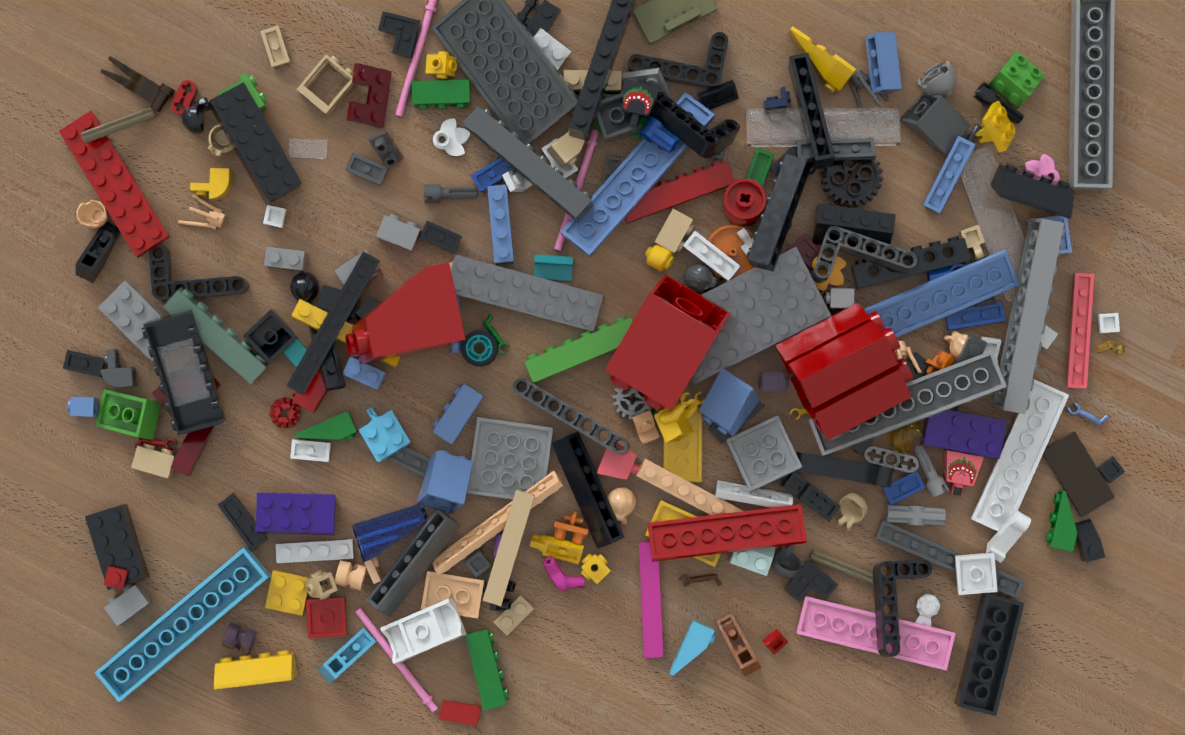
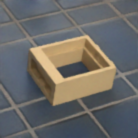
M326 54L300 84L297 91L324 114L329 116L355 86V83H352L353 72L349 68L344 70L340 66L341 62L332 55L330 58ZM331 65L349 82L333 101L327 105L313 94L309 87L325 68Z

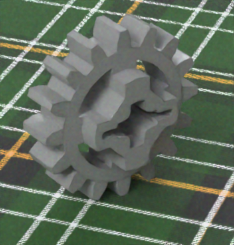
M632 387L626 395L621 394L624 389H614L618 393L617 395H612V398L616 399V402L612 404L618 405L619 408H617L616 412H623L621 417L627 414L629 415V420H631L633 415L642 414L645 412V409L651 410L644 401V397H641L635 388ZM632 394H635V397L642 399V401H636L632 405L629 400L623 397H630ZM620 401L626 402L628 411L621 406ZM638 404H645L641 410L635 412V407Z

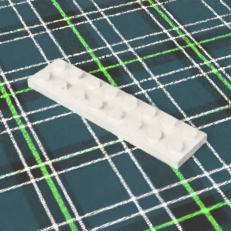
M1032 379L1034 380V387L1029 394V409L1026 410V414L1017 413L1003 444L1000 459L996 460L970 518L996 531H999L1011 516L1018 511L1069 397L1068 394L1035 379Z

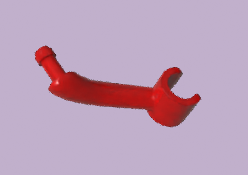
M139 438L140 441L135 445V448L144 442L173 450L169 447V442L173 441L176 444L178 442L176 439L162 441Z

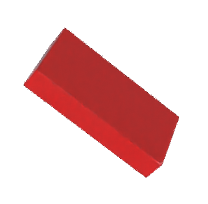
M442 700L439 720L478 725L480 705Z

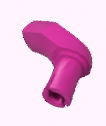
M553 556L544 560L543 565L546 572L560 591L565 592L567 589L584 588V576L567 577Z

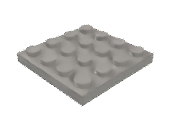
M477 417L471 457L473 464L466 493L513 500L516 489L525 492L547 476L553 428Z

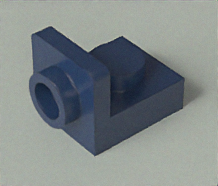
M781 87V99H778V96L768 97L763 102V111L786 109L788 103L791 102L789 91L786 92V88Z

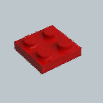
M332 597L322 600L319 598L306 599L308 638L347 636L345 597Z

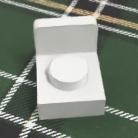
M508 171L502 175L510 192H523L532 186L517 171Z

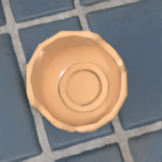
M96 200L81 203L76 211L77 220L80 224L90 229L103 226L109 216L104 204Z

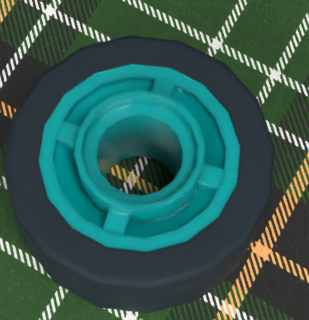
M476 330L465 336L461 351L468 363L483 367L494 361L498 353V345L496 339L490 333ZM478 343H482L485 346V350L481 354H477L474 350L475 345Z

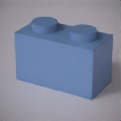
M350 357L343 375L376 390H380L387 372L367 363L359 364L358 359Z

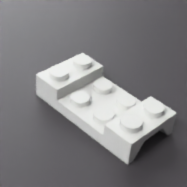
M446 599L380 628L390 643L393 652V664H399L446 642H451L467 635L453 599Z

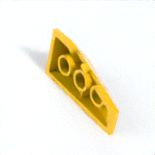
M792 26L788 32L803 54L809 53L812 68L825 84L824 87L832 93L835 91L838 94L856 68L836 54L834 56L829 55L826 47L818 44L815 46L813 44L814 41L809 36Z

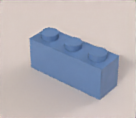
M876 32L865 36L871 90L874 93H891L902 89L895 32Z
M466 384L457 387L453 393L456 397L452 403L448 401L443 409L445 412L443 417H438L432 425L435 428L433 433L451 445L454 444L484 398L483 395Z

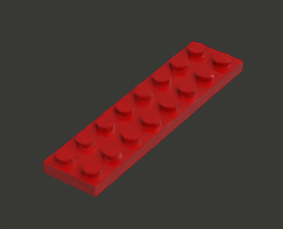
M89 111L61 129L59 133L134 255L139 258L169 239L170 236L109 137L104 136L88 143L83 142L81 138L82 132L101 125L94 113Z
M801 504L648 523L652 562L807 543Z

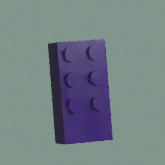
M947 410L925 419L920 444L1000 459L1007 421Z
M257 493L255 532L257 534L334 535L336 496L330 494Z

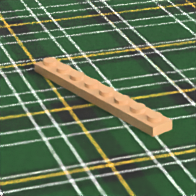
M555 471L525 491L535 495L531 509L563 486ZM512 501L440 553L432 562L435 572L440 576L505 528Z

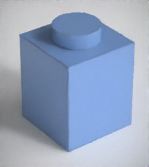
M71 397V401H68L67 406L70 416L97 417L98 398Z

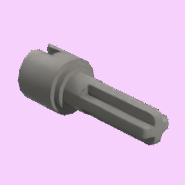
M924 445L916 446L914 451L927 477L926 486L931 497L934 498L949 491L944 477L938 476Z

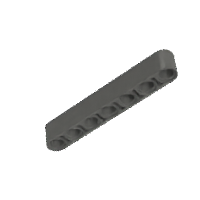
M518 378L513 382V390L519 396L614 453L624 455L629 452L630 443L624 437L527 379ZM525 382L527 388L524 392H520L519 385ZM538 392H542L543 399L536 402L535 395ZM553 402H558L559 409L553 412L551 405ZM574 411L576 414L575 419L568 421V413ZM587 421L592 423V428L589 431L583 429V425ZM602 431L608 432V439L605 441L600 440V433ZM618 441H624L625 447L621 451L616 449Z

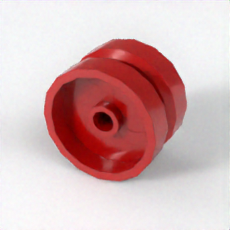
M738 179L727 187L723 198V212L732 224L740 227L750 226L760 219L766 204V194L762 186L751 179Z

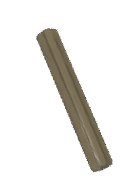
M151 107L84 131L81 133V138L84 143H88L155 117V113Z
M812 551L810 555L812 561L874 585L872 573L818 551Z

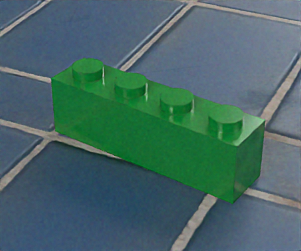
M485 628L466 633L465 638L484 711L506 705L507 699L510 698L507 688H503L502 681L505 678L503 670L498 668L497 662H500L498 651L493 649L492 643H495L493 632H489V629Z

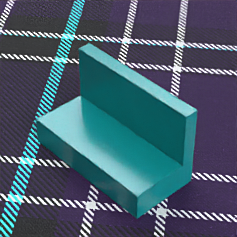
M535 254L534 276L547 280L572 281L573 257Z

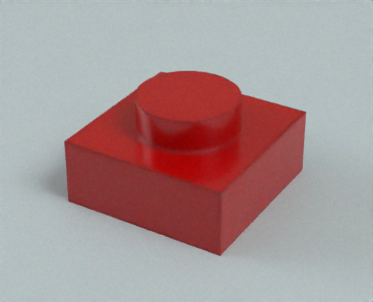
M108 566L103 585L123 590L129 570Z
M777 629L762 641L773 654L777 653L788 643Z

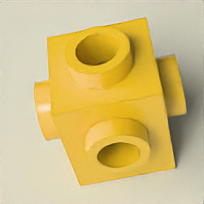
M438 51V54H427L425 74L434 76L438 80H447V77H455L457 69L456 58L450 56L449 52Z
M589 553L581 561L583 563L581 566L583 571L581 573L587 580L592 579L596 584L611 571L606 565L608 561L602 554L598 556L596 553L593 555ZM593 564L598 565V569L593 570L591 566Z

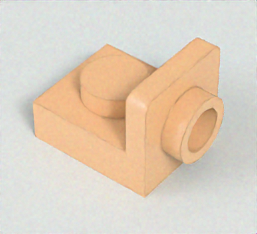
M650 410L632 417L635 431L642 444L660 437Z

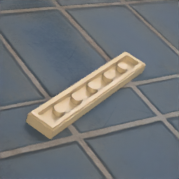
M518 489L515 491L483 601L499 606L502 605L533 504L534 494Z

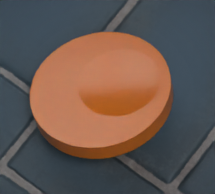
M738 225L720 227L708 239L710 243L740 265L730 280L755 268L751 266L747 256L740 248L744 242L737 235V232L744 228L751 238L754 237V234L745 227ZM709 267V268L713 271V273H714L716 276L721 277L722 279H725V278L722 277L720 274H718L715 270H713L711 267Z

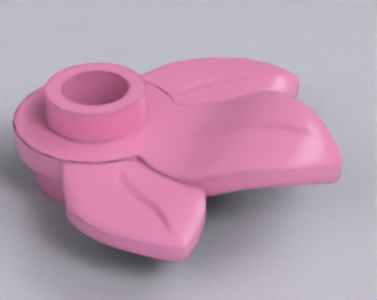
M1042 154L1040 161L1031 160L1025 163L1026 169L1034 172L1037 176L1041 177V175L1048 176V174H1052L1053 181L1058 182L1060 180L1059 172L1055 169L1054 160L1046 154Z

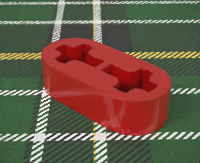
M185 80L179 85L171 104V109L175 114L182 116L184 110L180 109L178 112L176 105L181 104L183 99L185 109L192 106L198 92L195 83ZM189 85H191V88L193 89L192 93L188 92L186 97H184L186 94L184 87H189Z

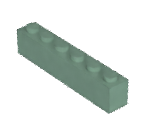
M180 288L163 308L171 315L192 309L202 342L246 381L252 384L268 366L266 360L259 353L257 354L252 350L253 347L250 343L239 339L234 329L223 325V320L216 314L212 315L204 303L201 301L198 303L188 289Z

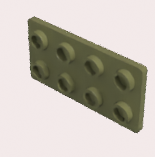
M650 0L633 9V13L648 42L651 44L715 11L717 6L713 0Z

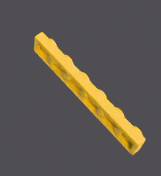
M299 299L291 318L318 331L328 313ZM345 322L336 340L346 344L345 336L352 333L353 325ZM400 357L381 360V362L395 368Z

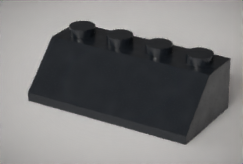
M999 164L991 182L992 188L999 197L1071 219L1074 191L1069 183L1062 180L1058 182L1053 181L1051 177L1041 175L1040 177L1027 169H1024V171L1017 170V167L1011 164H1006V166Z
M819 204L816 209L812 242L821 245L827 230L830 227L837 226L891 244L896 214ZM829 234L831 240H838L835 234ZM853 240L847 241L849 246H856V243ZM866 247L868 252H875L872 247Z

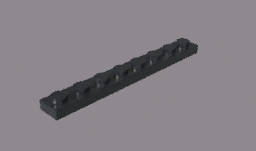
M364 251L362 252L289 380L287 387L301 395L305 394L380 260Z

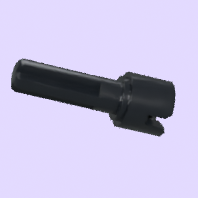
M983 82L975 91L976 95L973 97L984 106L999 101L1001 106L1006 109L1009 119L1018 124L1022 121L1023 114L997 96V90L986 82Z

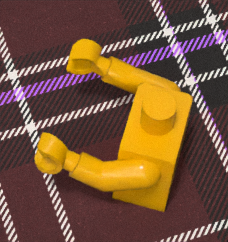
M698 392L695 395V399H690L687 402L685 397L690 395V393H683L680 397V404L678 403L672 411L665 407L664 410H660V412L654 415L666 443L680 441L694 433L688 420L693 417L699 408L698 406L704 402V400L698 399V395L702 392Z

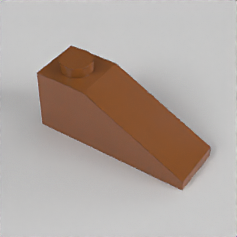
M733 613L715 621L744 677L760 669L761 666Z

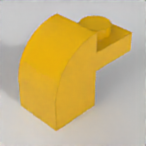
M210 168L209 183H190V191L195 192L196 196H207V193H209V199L212 201L222 199L231 189L233 171L229 168Z

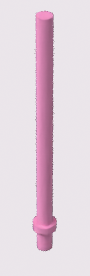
M429 0L428 5L425 6L426 13L395 116H403L431 19L437 9L435 8L437 0Z
M592 129L590 138L586 142L588 145L575 182L578 185L577 189L580 191L594 148L598 145L597 139L600 132L598 130ZM565 213L560 232L572 219L567 213ZM560 232L554 247L557 251L562 250L565 237Z
M358 609L355 613L392 660L393 652L390 644L363 609ZM403 662L395 664L421 697L423 705L426 704L432 713L437 710L438 707L433 702L431 694H427Z

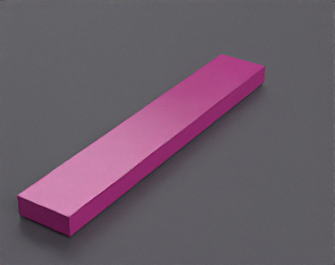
M639 542L644 658L663 657L659 561L652 562L650 542Z

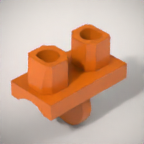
M940 350L933 360L926 359L925 363L929 365L926 375L956 364L954 361L955 357Z
M573 511L572 516L565 514L563 519L570 521V524L555 520L554 538L564 540L568 530L574 532L572 542L582 544L589 529L574 525V523L582 524L583 519L576 517L577 512Z

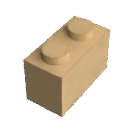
M672 209L654 244H659L673 252V254L676 251L680 252L685 243L682 241L685 234L689 236L694 227L691 224L693 219Z
M144 443L143 446H137L131 468L164 478H172L174 470L170 467L176 455H173L174 451L162 448V451L155 449L154 445Z

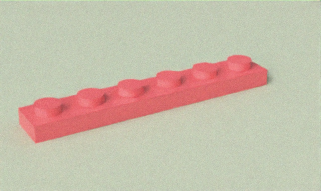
M1074 273L1067 388L1087 389L1095 274Z

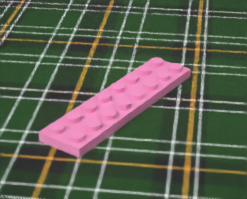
M809 596L804 597L796 634L879 654L877 648L876 616L874 612ZM898 618L900 652L893 658L947 671L956 633ZM886 624L884 629L889 634L891 628ZM888 643L886 651L890 654L892 646Z

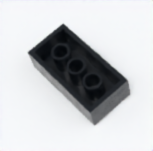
M127 504L85 516L104 580L108 566L129 570L125 585L150 577Z

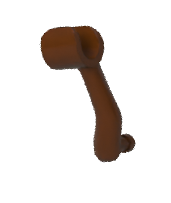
M683 574L679 578V580L683 577L688 578V582L683 586L712 579L715 580L718 586L722 584L717 578L718 574L694 577Z

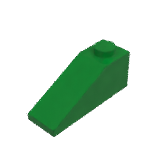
M346 411L294 435L296 438L344 439L346 442L355 438V433L359 431L350 411Z

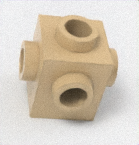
M319 570L310 574L311 577L305 580L307 584L306 590L312 598L322 600L330 597L331 593L338 590L331 572Z

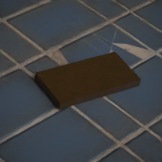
M1075 431L1045 448L1043 456L1066 491L1080 517L1085 516L1115 498Z

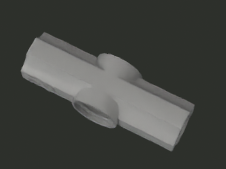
M887 505L885 517L886 522L907 523L908 525H945L946 512L944 508H926L919 505Z

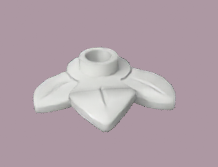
M455 118L445 120L442 123L440 130L433 136V143L438 149H445L451 156H461L465 154L461 144L468 140L470 132L464 128L456 127ZM445 137V143H440L439 138Z

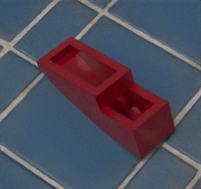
M215 426L189 432L170 468L186 476H191Z

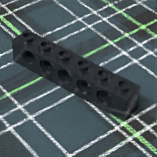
M959 236L947 239V243L941 244L940 241L929 243L927 248L922 249L921 245L910 248L911 252L917 257V263L909 273H902L896 270L891 272L887 267L873 262H866L864 259L856 261L855 265L851 267L855 287L860 289L971 261L965 238L959 239ZM944 248L950 249V258L944 257ZM926 252L931 253L933 256V260L930 263L924 259ZM893 256L886 257V258L891 260V259H893ZM870 266H874L877 269L876 276L869 275L868 268Z

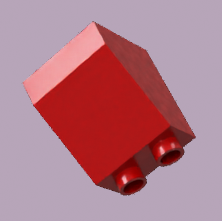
M449 262L426 266L407 279L352 326V333L345 336L349 356H358L359 364H366L447 348L465 340Z
M665 274L649 292L605 371L612 374L610 380L619 388L630 390L633 387L645 394L644 401L652 408L664 410L666 407L672 411L731 313Z

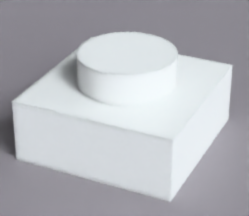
M267 205L263 224L283 228L287 209Z
M1118 313L1097 314L1099 334L1120 332Z

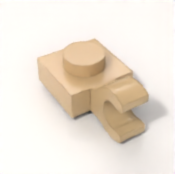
M979 224L960 231L962 239L965 238L967 249L972 248L975 260L982 259L984 254L980 245L984 244L985 240Z

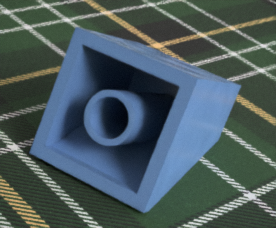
M722 368L699 411L703 416L702 420L709 425L715 424L718 426L716 429L724 435L728 433L733 437L759 403L760 399L752 387Z
M445 450L436 451L430 458L416 504L433 509L438 508L451 514L457 511L465 502L473 461L467 460L465 456L450 455Z

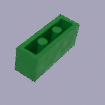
M470 80L412 81V105L417 107L418 110H427L431 106H436V109H447V106L465 109L471 105Z

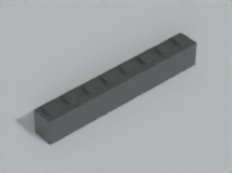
M477 106L463 121L465 128L579 223L592 209V197L586 191L581 192L577 189L578 185L572 179H565L560 169L557 167L553 169L549 165L550 162L543 155L538 156L535 154V149L530 144H523L520 141L521 137L514 131L510 133L506 129L507 126L501 120L496 121L492 118L493 114L488 109H482Z

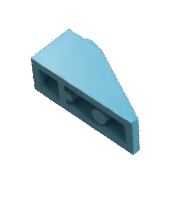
M692 619L669 673L675 675L703 652L708 644L712 645L716 634H713L715 630Z
M363 627L317 669L318 672L331 684L376 643L375 639Z

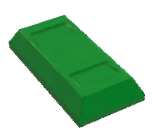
M757 148L745 179L754 180L763 188L775 154Z

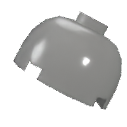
M946 61V64L940 62L923 74L926 77L923 80L919 78L917 82L926 95L937 94L947 97L953 92L952 89L957 81V73L949 61Z

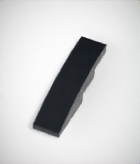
M796 472L775 481L829 522L841 507Z

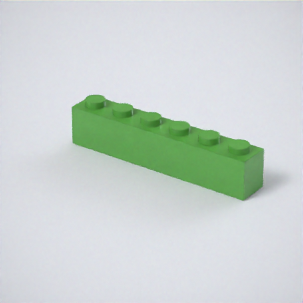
M626 316L616 319V324L614 325L604 324L597 327L599 330L597 332L591 333V331L580 334L581 338L574 341L573 338L563 341V346L556 348L554 345L544 349V354L538 356V353L527 356L528 360L524 362L532 382L536 383L617 349L633 322L632 319H627Z

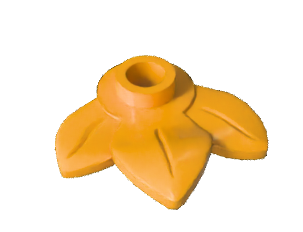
M817 257L812 262V268H814ZM836 257L832 272L826 282H815L819 290L825 291L828 284L834 286H842L844 284V277L840 270L847 263L841 257ZM818 269V270H817V272H818L819 275H821V276H825V275H826L825 270H823V269Z

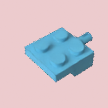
M373 407L366 410L371 421L359 429L378 463L412 444L394 411L390 410L384 415L377 416Z

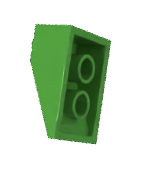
M104 389L95 426L138 438L153 440L162 402Z

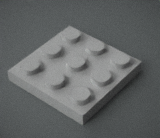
M778 415L726 439L750 492L803 468Z

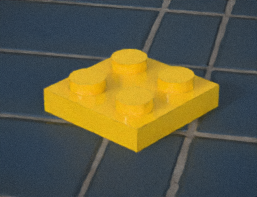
M273 570L265 608L303 616L308 596L305 580L310 577Z

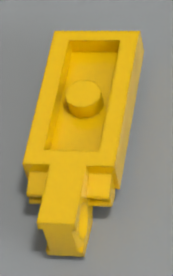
M532 534L529 547L538 549L544 556H553L559 560L579 564L584 545L551 536Z

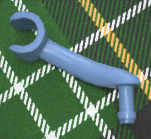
M1073 403L1076 408L1075 412H1072L1069 407L1066 408L1069 414H1079L1098 426H1102L1101 423L1109 419L1106 415L1098 420L1094 415L1080 409L1077 403Z

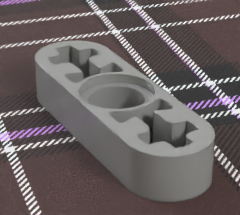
M869 446L863 454L865 461L868 463L894 468L895 470L913 473L919 467V462L914 456L876 446ZM874 449L876 454L881 455V451H884L882 463H879L880 458L874 457L870 460V456L867 453ZM888 454L895 455V464L889 465L886 463V456ZM900 456H903L902 461L912 459L914 467H910L908 470L907 465L900 464V468H898Z

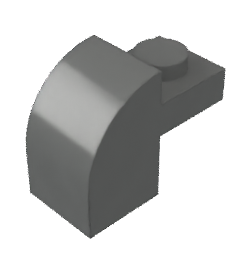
M107 350V354L104 355V361L108 369L100 370L103 379L115 387H136L135 367L120 368L119 350Z

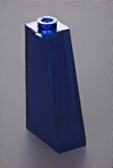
M417 504L352 525L363 563L369 561L424 524L427 518L425 508H421V505Z

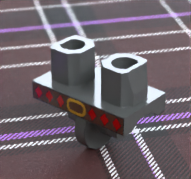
M386 130L377 136L369 138V142L387 168L396 165L398 161L403 159L402 153Z

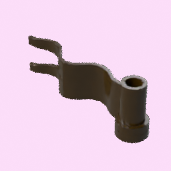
M111 56L108 59L129 76L131 80L103 69L100 71L102 74L152 103L150 107L159 113L169 97L172 98L175 90L164 83L159 86Z

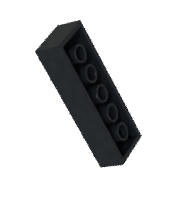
M244 82L209 101L208 105L266 205L301 186V180Z
M982 593L954 703L958 707L993 716L997 715L1024 607L1023 602L990 593Z

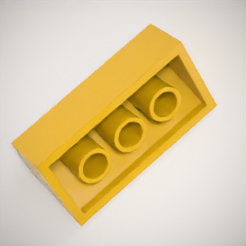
M289 650L278 651V655H270V652L260 653L258 654L259 657L251 658V655H242L237 660H232V657L220 658V662L215 664L214 690L293 680L297 676L295 652L289 653Z

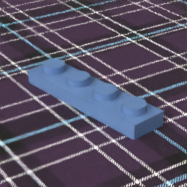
M961 136L957 137L923 204L924 206L940 214L942 213L976 146L975 143Z

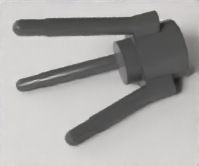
M860 70L850 77L852 83L849 85L853 90L860 111L863 110L857 87L859 90L865 87L879 107L882 105L868 85H871V81L867 73L865 74L863 70ZM879 93L885 100H889L885 93Z

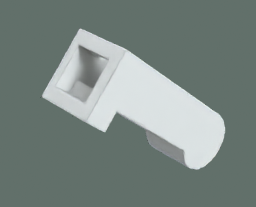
M1016 511L987 543L986 553H994L995 560L1001 563L1005 559V554L1027 530L1031 523V518Z

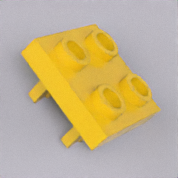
M999 101L991 104L981 124L982 129L976 133V136H982L979 140L980 143L993 141L1000 153L1007 150L1016 132L1014 124L1010 123L1007 117L1006 109L1001 106Z

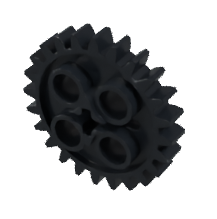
M875 159L850 160L854 166L847 167L844 163L846 160H835L833 166L822 168L825 171L821 172L820 176L825 178L821 180V184H826L823 191L829 190L830 192L827 197L834 196V203L840 200V206L844 202H847L848 208H850L852 203H854L856 208L859 206V202L866 205V199L872 201V195L877 196L878 191L876 189H880L882 186L878 183L883 180V177L878 176L883 172V170L877 169L880 162L874 163ZM861 163L862 166L857 171L854 178H852L846 189L842 190L841 188L846 183L849 176L853 173L857 165ZM866 171L869 173L870 177L863 178L860 172ZM834 176H841L843 178V182H836L834 180ZM850 187H857L859 193H852Z

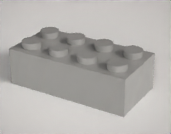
M125 280L98 308L152 362H155L154 358H151L149 355L148 346L150 345L148 339H145L143 336L142 328L144 327L143 324L147 321L165 316L131 282Z

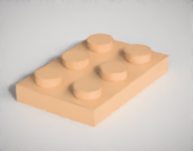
M427 571L421 609L428 608L446 599H453L460 616L478 619L484 580L446 573L439 576L434 571Z

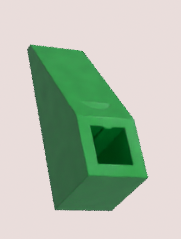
M1058 490V493L1054 495L1053 504H1055L1054 512L1050 514L1049 523H1051L1050 531L1046 533L1045 542H1047L1049 547L1074 552L1077 538L1075 522L1066 491Z

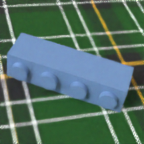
M507 185L487 186L495 265L514 263Z

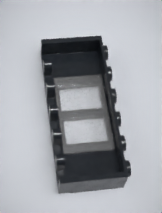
M192 309L144 323L142 328L143 336L145 339H148L150 345L148 346L149 355L155 361L154 371L161 380L160 390L167 399L165 404L167 411L171 412L173 418L171 420L173 430L177 431L178 435L222 424L226 418Z

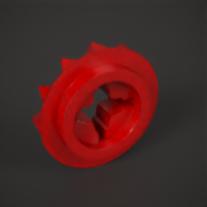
M280 398L271 406L269 415L276 426L290 428L299 421L301 412L299 405L293 402V399ZM280 406L285 410L292 408L288 412L289 419L285 416L279 417L282 413Z

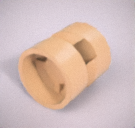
M341 560L337 569L335 584L343 587L350 585L351 589L361 591L367 573L366 566L359 564L352 566L351 562Z

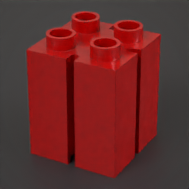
M858 303L775 346L788 375L792 373L795 375L790 380L802 406L827 441L911 398L906 382L912 380L913 375L903 358L898 359L895 351L901 347L896 335L890 327L885 328L882 319L876 311L867 314Z

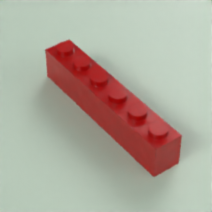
M719 160L711 163L712 167L705 169L703 166L693 170L694 173L688 176L686 173L676 176L674 181L664 180L657 183L658 187L652 188L625 218L626 224L727 188L735 181L728 162Z

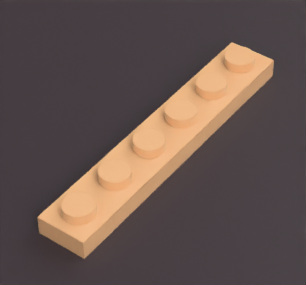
M644 459L636 474L639 478L709 515L743 511L647 459Z

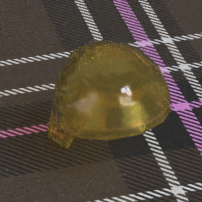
M915 422L890 433L889 441L894 451L900 454L909 453L914 436L921 437L923 434L921 429H917L920 427V422Z

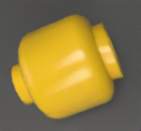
M659 244L653 247L650 246L645 253L647 265L659 272L669 270L675 258L673 257V252Z

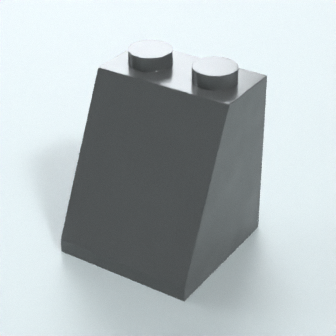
M925 92L918 97L900 118V121L936 152L944 155L951 151L957 137H964L967 129L970 127L943 96L937 94L926 95Z

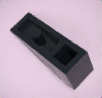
M106 222L98 229L76 262L77 276L94 283L121 233L117 226Z

